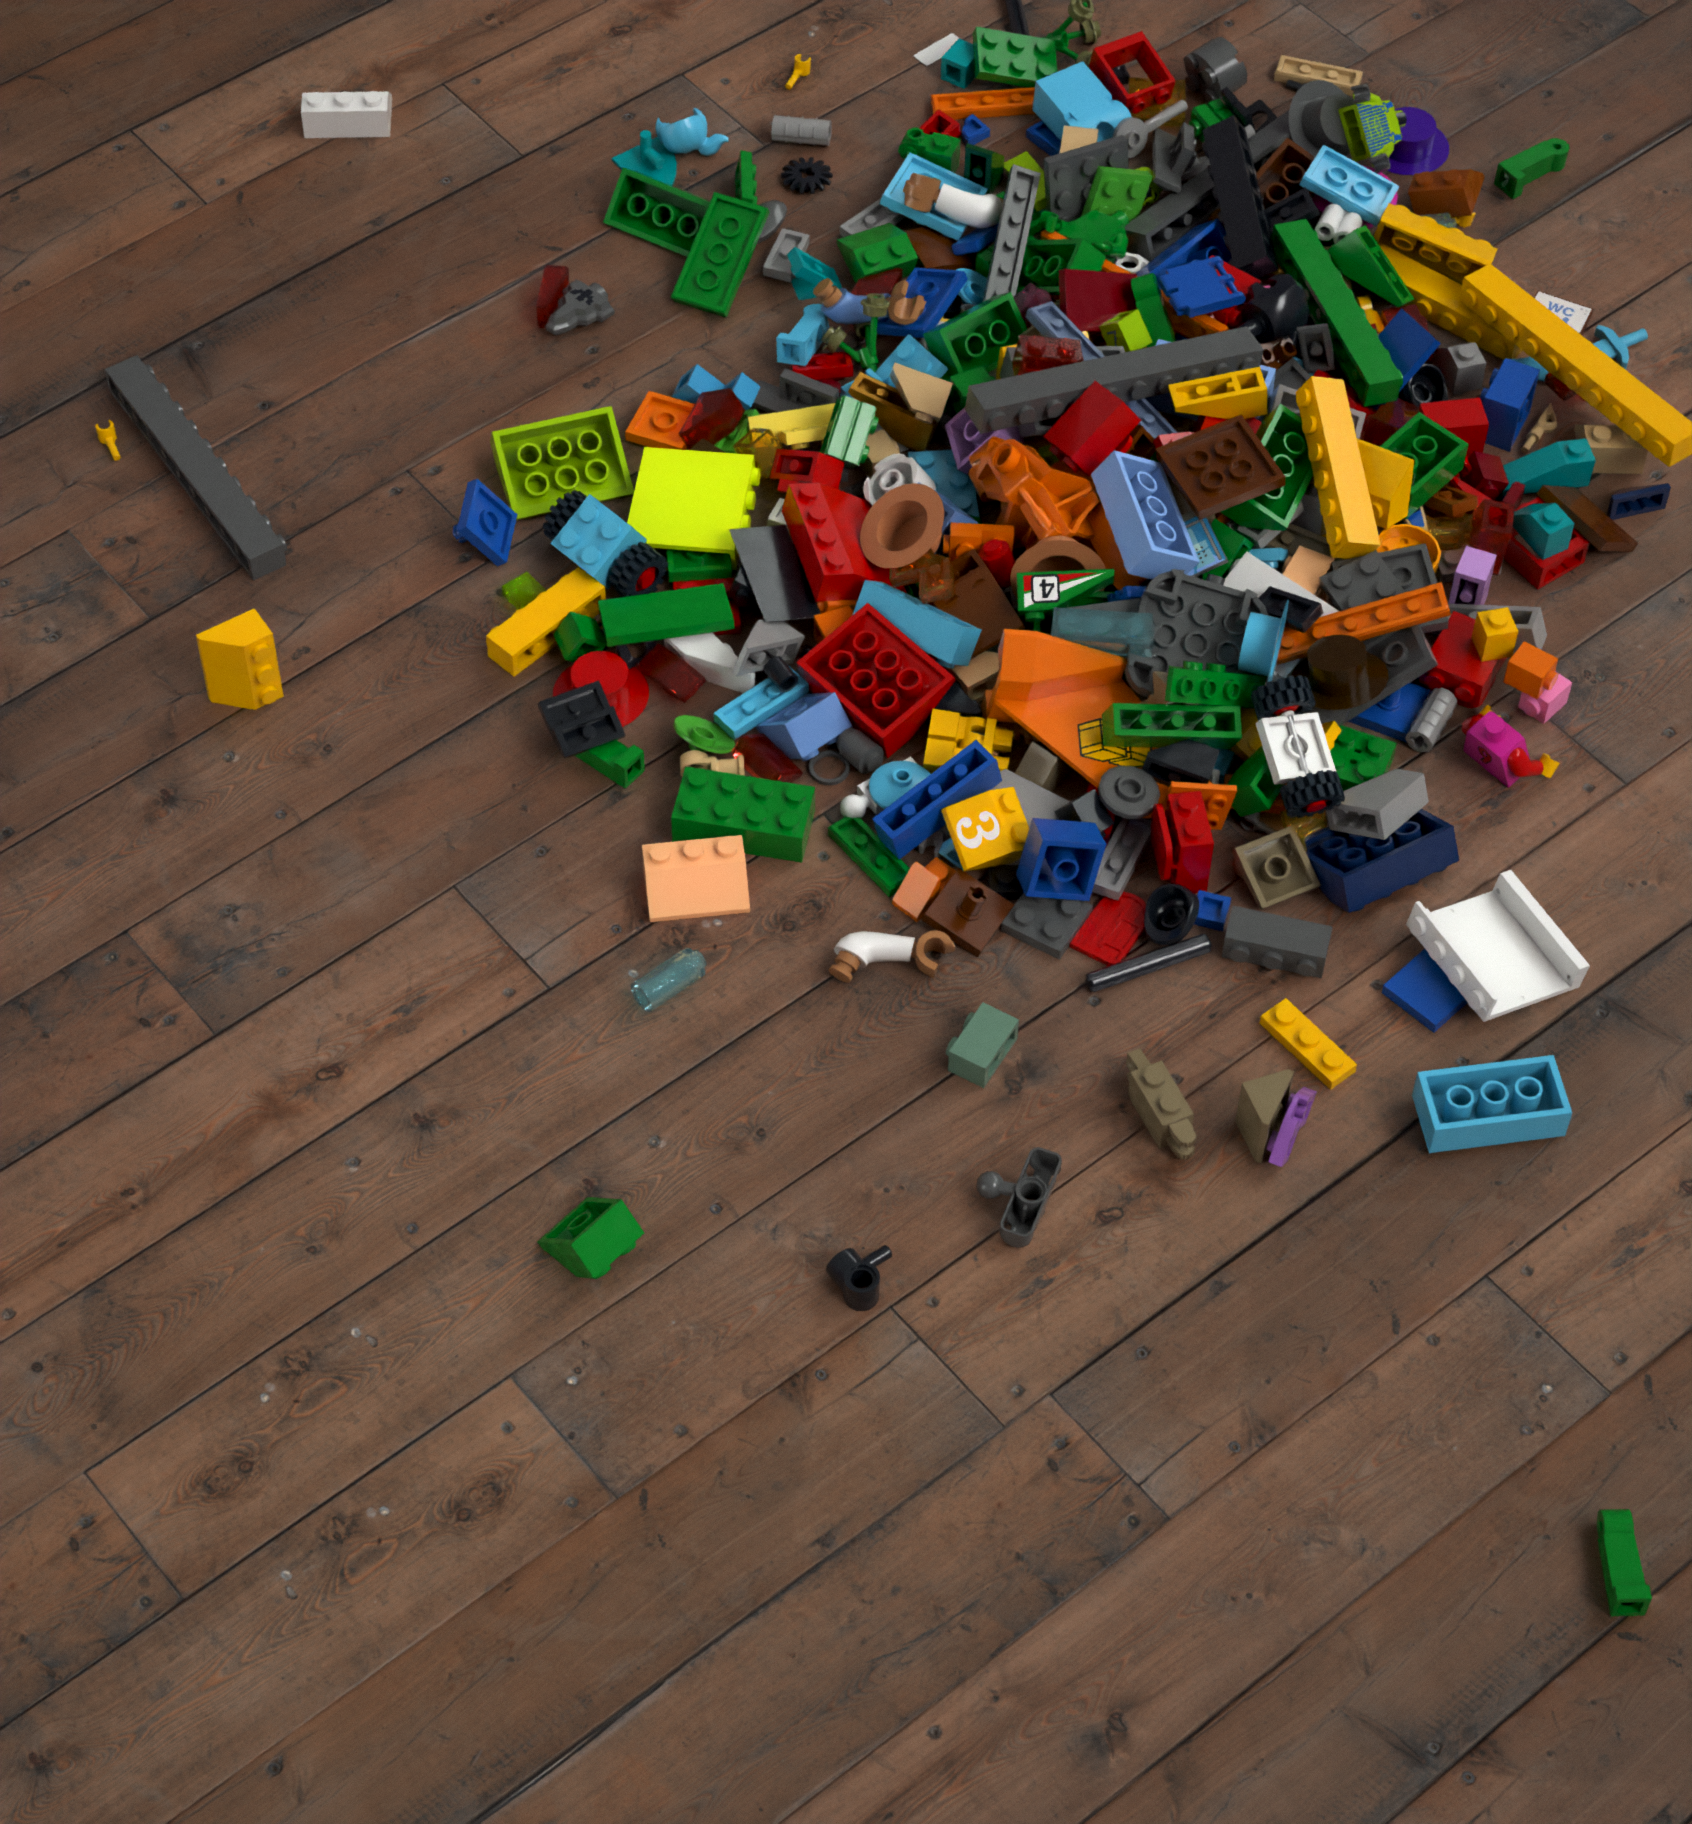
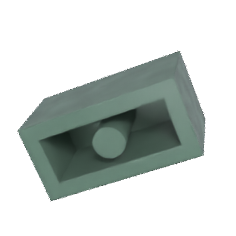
M982 1002L976 1013L970 1012L967 1016L960 1036H954L947 1046L946 1055L949 1056L948 1071L985 1088L1018 1038L1019 1019Z

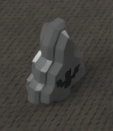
M575 279L562 290L563 296L558 300V309L550 315L546 324V330L557 336L567 333L576 326L586 327L595 321L603 322L613 316L615 311L608 301V295L604 288L598 283H592L588 286Z

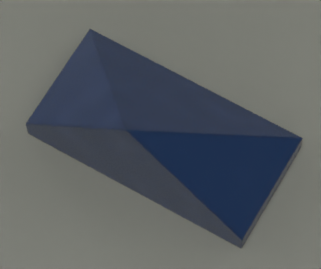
M1669 483L1622 488L1611 496L1607 516L1615 520L1665 509L1671 487Z

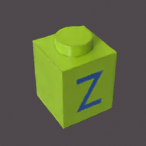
M1138 309L1118 313L1099 326L1107 346H1123L1125 352L1143 349L1152 343V339Z

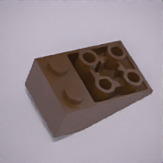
M975 549L970 550L919 581L932 606L981 629L971 659L1000 643L1004 629L1022 630L1025 628Z

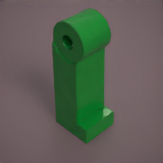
M1559 138L1548 139L1498 163L1494 184L1511 199L1521 196L1524 185L1550 171L1558 172L1565 167L1570 149L1569 144Z
M1149 273L1132 278L1131 286L1136 300L1135 304L1152 339V343L1147 345V347L1156 346L1158 339L1176 342L1155 274Z
M617 740L575 755L624 789L645 771L644 750L634 744L629 748ZM629 768H631L632 770H631V772L628 774V773H627V770H628Z
M1599 1509L1597 1514L1599 1539L1597 1540L1610 1616H1645L1652 1596L1649 1585L1645 1584L1630 1509ZM1621 1603H1633V1604H1632V1605H1629V1606H1625V1605H1622Z

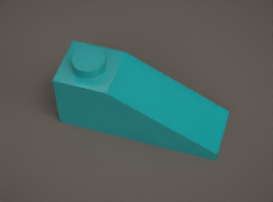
M1587 438L1555 442L1503 465L1509 484L1500 496H1505L1515 481L1525 485L1523 494L1538 492L1543 485L1589 486L1596 459Z

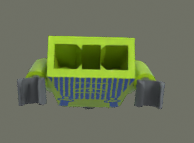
M1368 84L1352 86L1354 105L1338 109L1351 158L1355 162L1370 158L1369 161L1373 168H1375V173L1379 174L1391 168L1388 158L1394 151V144L1402 139L1400 128L1406 125L1407 118L1402 110L1395 111L1394 105L1390 100L1382 101L1379 96L1370 93Z

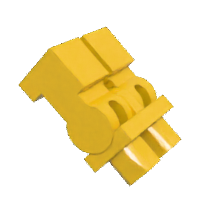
M932 709L923 768L932 774L975 740L992 756L994 750L1011 752L1014 731L998 728L997 719L987 718L986 720L981 717H962L957 712ZM993 756L997 760L1000 771L1009 769L1010 758Z

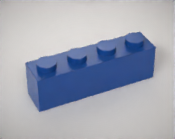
M977 740L972 742L872 818L879 840L900 860L946 824L941 812L943 808L989 791L1002 782L997 760Z

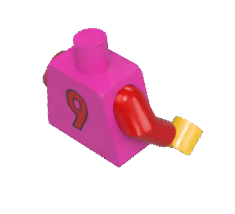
M1486 705L1479 714L1467 718L1462 723L1461 729L1466 735L1463 751L1508 788L1520 777L1539 776L1542 774L1551 778L1560 764L1558 761L1551 759V756L1543 753L1539 760H1530L1524 737L1507 724L1500 715L1495 714L1489 705Z

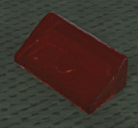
M763 733L740 736L732 752V756L737 759L738 755L744 756V768L756 778L792 783L803 774L802 770Z

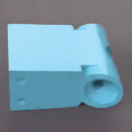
M1083 61L1035 82L1032 110L1060 140H1062L1064 126L1098 129L1097 142L1113 137L1116 126L1123 119L1132 117L1130 111L1123 103L1112 100L1111 93Z

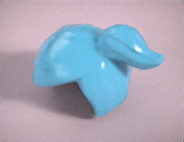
M697 108L693 109V116L672 124L662 123L657 118L655 126L657 137L661 144L673 153H689L698 150L702 155L712 156L720 150L722 144L729 141L727 136L718 133L707 137L706 118Z

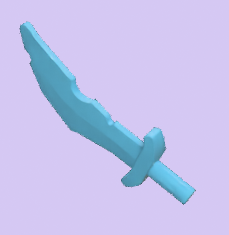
M1597 325L1594 335L1600 341L1593 343V345L1611 359L1615 358L1620 366L1626 369L1629 361L1627 347L1648 339V334L1642 328L1619 338L1612 329ZM1531 357L1510 359L1540 369L1539 381L1547 383L1562 382Z

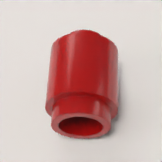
M998 539L986 542L980 549L979 556L990 570L1000 588L1010 586V576L1015 560L1009 544Z

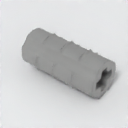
M774 115L771 130L772 141L785 142L786 144L799 143L800 145L829 146L832 122L831 120L804 118L803 116Z
M1434 688L1423 701V706L1417 712V717L1411 723L1405 738L1413 750L1429 752L1440 739V734L1446 728V723L1452 717L1457 705V699L1451 691L1445 688Z

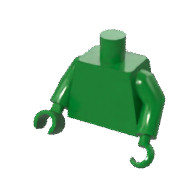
M1091 210L1080 218L1069 222L1058 219L1059 216L1053 212H1041L1038 225L1045 227L1049 233L1056 231L1068 239H1084L1104 254L1106 260L1112 263L1116 259L1125 257L1128 247L1125 226L1128 225L1129 219L1123 211L1117 210L1109 216L1097 210Z

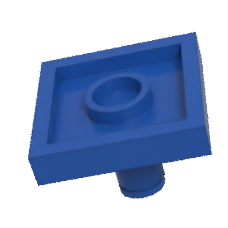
M475 479L467 484L459 522L453 526V535L456 540L459 539L460 543L469 541L496 566L507 563L518 514L480 480Z
M1408 683L1348 722L1407 742L1405 739L1406 734L1410 729L1411 723L1417 717V712L1422 708L1423 701L1429 696L1430 689Z

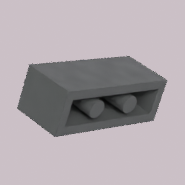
M1232 906L1224 939L1222 957L1236 962H1247L1265 966L1269 969L1290 971L1302 976L1322 978L1333 926Z

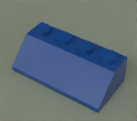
M1219 218L1193 227L1135 273L1137 277L1154 273L1159 282V277L1166 274V269L1208 259L1211 255L1220 256L1223 261L1229 263V259L1232 257L1224 243L1223 236L1226 235V231L1221 225Z

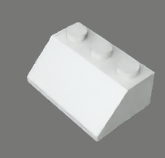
M390 92L302 93L301 117L304 138L390 137L392 94Z

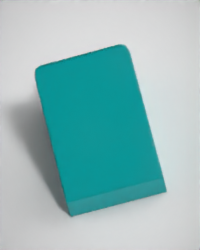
M796 247L787 254L792 266L790 268L791 272L795 276L792 280V285L799 300L816 298L813 290L818 283L826 278L833 282L832 286H836L838 289L842 288L836 271L832 267Z

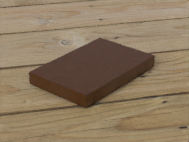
M1543 485L1538 491V496L1545 503H1557L1575 523L1574 529L1599 551L1633 552L1638 545L1637 541L1576 487Z

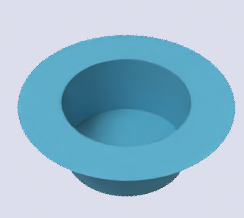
M1289 600L1286 602L1282 618L1255 612L1250 613L1242 642L1238 670L1268 676L1267 683L1272 681L1282 642Z

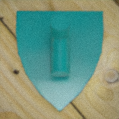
M648 130L640 132V145L612 157V161L621 170L623 167L632 169L670 185L674 184L677 176V162L674 153L668 151L661 144L658 137L651 139V132Z

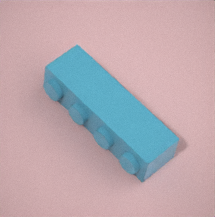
M864 581L853 614L869 603L928 655L931 654L937 657L936 662L951 669H954L955 665H969L981 629L884 582Z

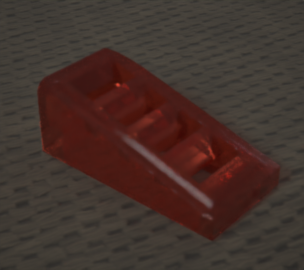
M546 265L544 268L536 305L537 326L539 328L546 327L550 315L558 308V300L563 296L562 290L569 285V268L566 266Z

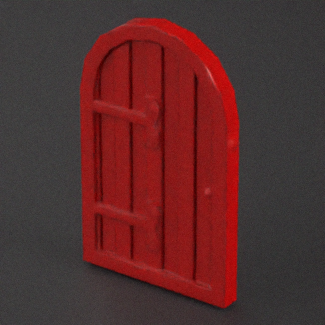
M1123 892L1118 901L1105 896L1095 906L1092 913L1070 942L1069 947L1107 966L1122 962L1145 931L1144 910L1146 903L1137 895Z

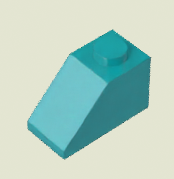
M1557 503L1531 504L1506 516V520L1542 560L1569 548L1575 523Z

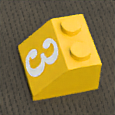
M1014 787L989 790L941 810L963 871L1011 864L1021 858L1029 826Z

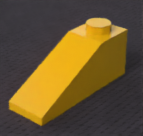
M1260 367L1168 385L1175 412L1230 419L1240 414L1244 419L1267 415V387Z

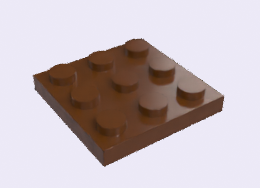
M1241 414L1156 448V458L1199 520L1286 485L1285 475Z

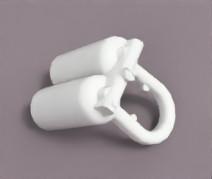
M1331 203L1324 209L1315 227V231L1320 240L1329 241L1334 238V244H1336L1353 230L1362 227L1363 222L1357 213L1348 212L1338 204Z

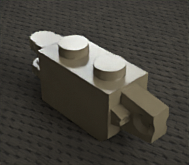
M1140 1048L1127 1053L1126 1065L1130 1071L1127 1073L1129 1081L1128 1093L1133 1106L1159 1149L1169 1146L1172 1152H1175L1174 1155L1177 1158L1189 1160L1194 1155V1143H1196L1197 1139L1196 1131H1194L1192 1126L1193 1111L1162 1061L1151 1064Z

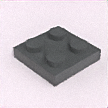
M1376 550L1319 577L1320 586L1339 611L1405 593Z
M1023 892L1001 923V932L1060 960L1074 936L1092 913L1093 905L1080 900L1027 897Z

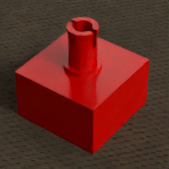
M1480 397L1420 403V413L1469 444L1464 466L1460 471L1462 477L1467 476L1472 470L1468 458L1474 451L1483 453L1489 427Z

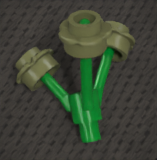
M1070 0L1068 6L1070 16L1053 32L1039 38L1055 40L1056 51L1076 60L1075 64L1083 61L1089 67L1092 52L1085 50L1078 55L1066 47H1068L1070 39L1082 37L1085 44L1091 42L1096 44L1097 38L1101 37L1100 25L1097 20L1093 21L1091 19L1094 13L1091 0ZM1074 20L1080 22L1079 31L1071 33L1065 31Z
M870 293L867 294V299L860 301V304L863 305V314L870 316L871 322L853 324L857 336L865 339V348L855 351L845 344L843 340L847 333L841 330L842 326L840 325L837 329L831 326L821 341L825 344L823 347L824 351L827 349L834 354L839 347L857 363L860 362L862 369L867 370L871 368L876 372L878 369L877 365L879 364L876 355L878 317L887 315V308H889L890 302L885 300V296L882 294Z

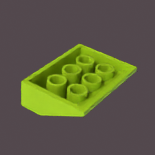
M612 406L497 430L491 434L490 444L496 468L509 507L518 514L516 521L550 514L552 512L549 510L552 505L555 507L558 504L556 500L559 497L564 499V494L567 492L571 494L573 490L580 491L585 496L591 494L600 502L634 495Z

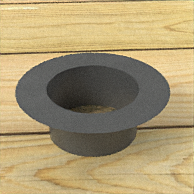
M1314 80L1303 85L1293 97L1289 110V129L1293 142L1315 157L1323 145L1346 157L1349 153V147L1338 109L1354 105L1353 99L1344 94L1336 85L1325 80Z

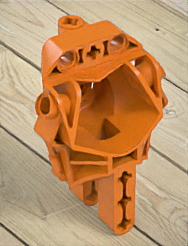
M992 436L969 456L972 468L969 470L968 475L980 499L983 502L1000 501L1001 512L995 525L1014 526L1013 549L1025 547L1028 550L1047 537L1066 536L1093 550L1101 558L1106 569H1114L1113 584L1118 590H1123L1122 588L1125 586H1140L1147 580V578L1128 574L1125 569L1122 556L1115 543L1110 524L1105 517V511L1096 492L1091 475H1086L1080 469L1075 473L1060 460L1049 466L1034 448L1023 445L1014 439L1004 440Z

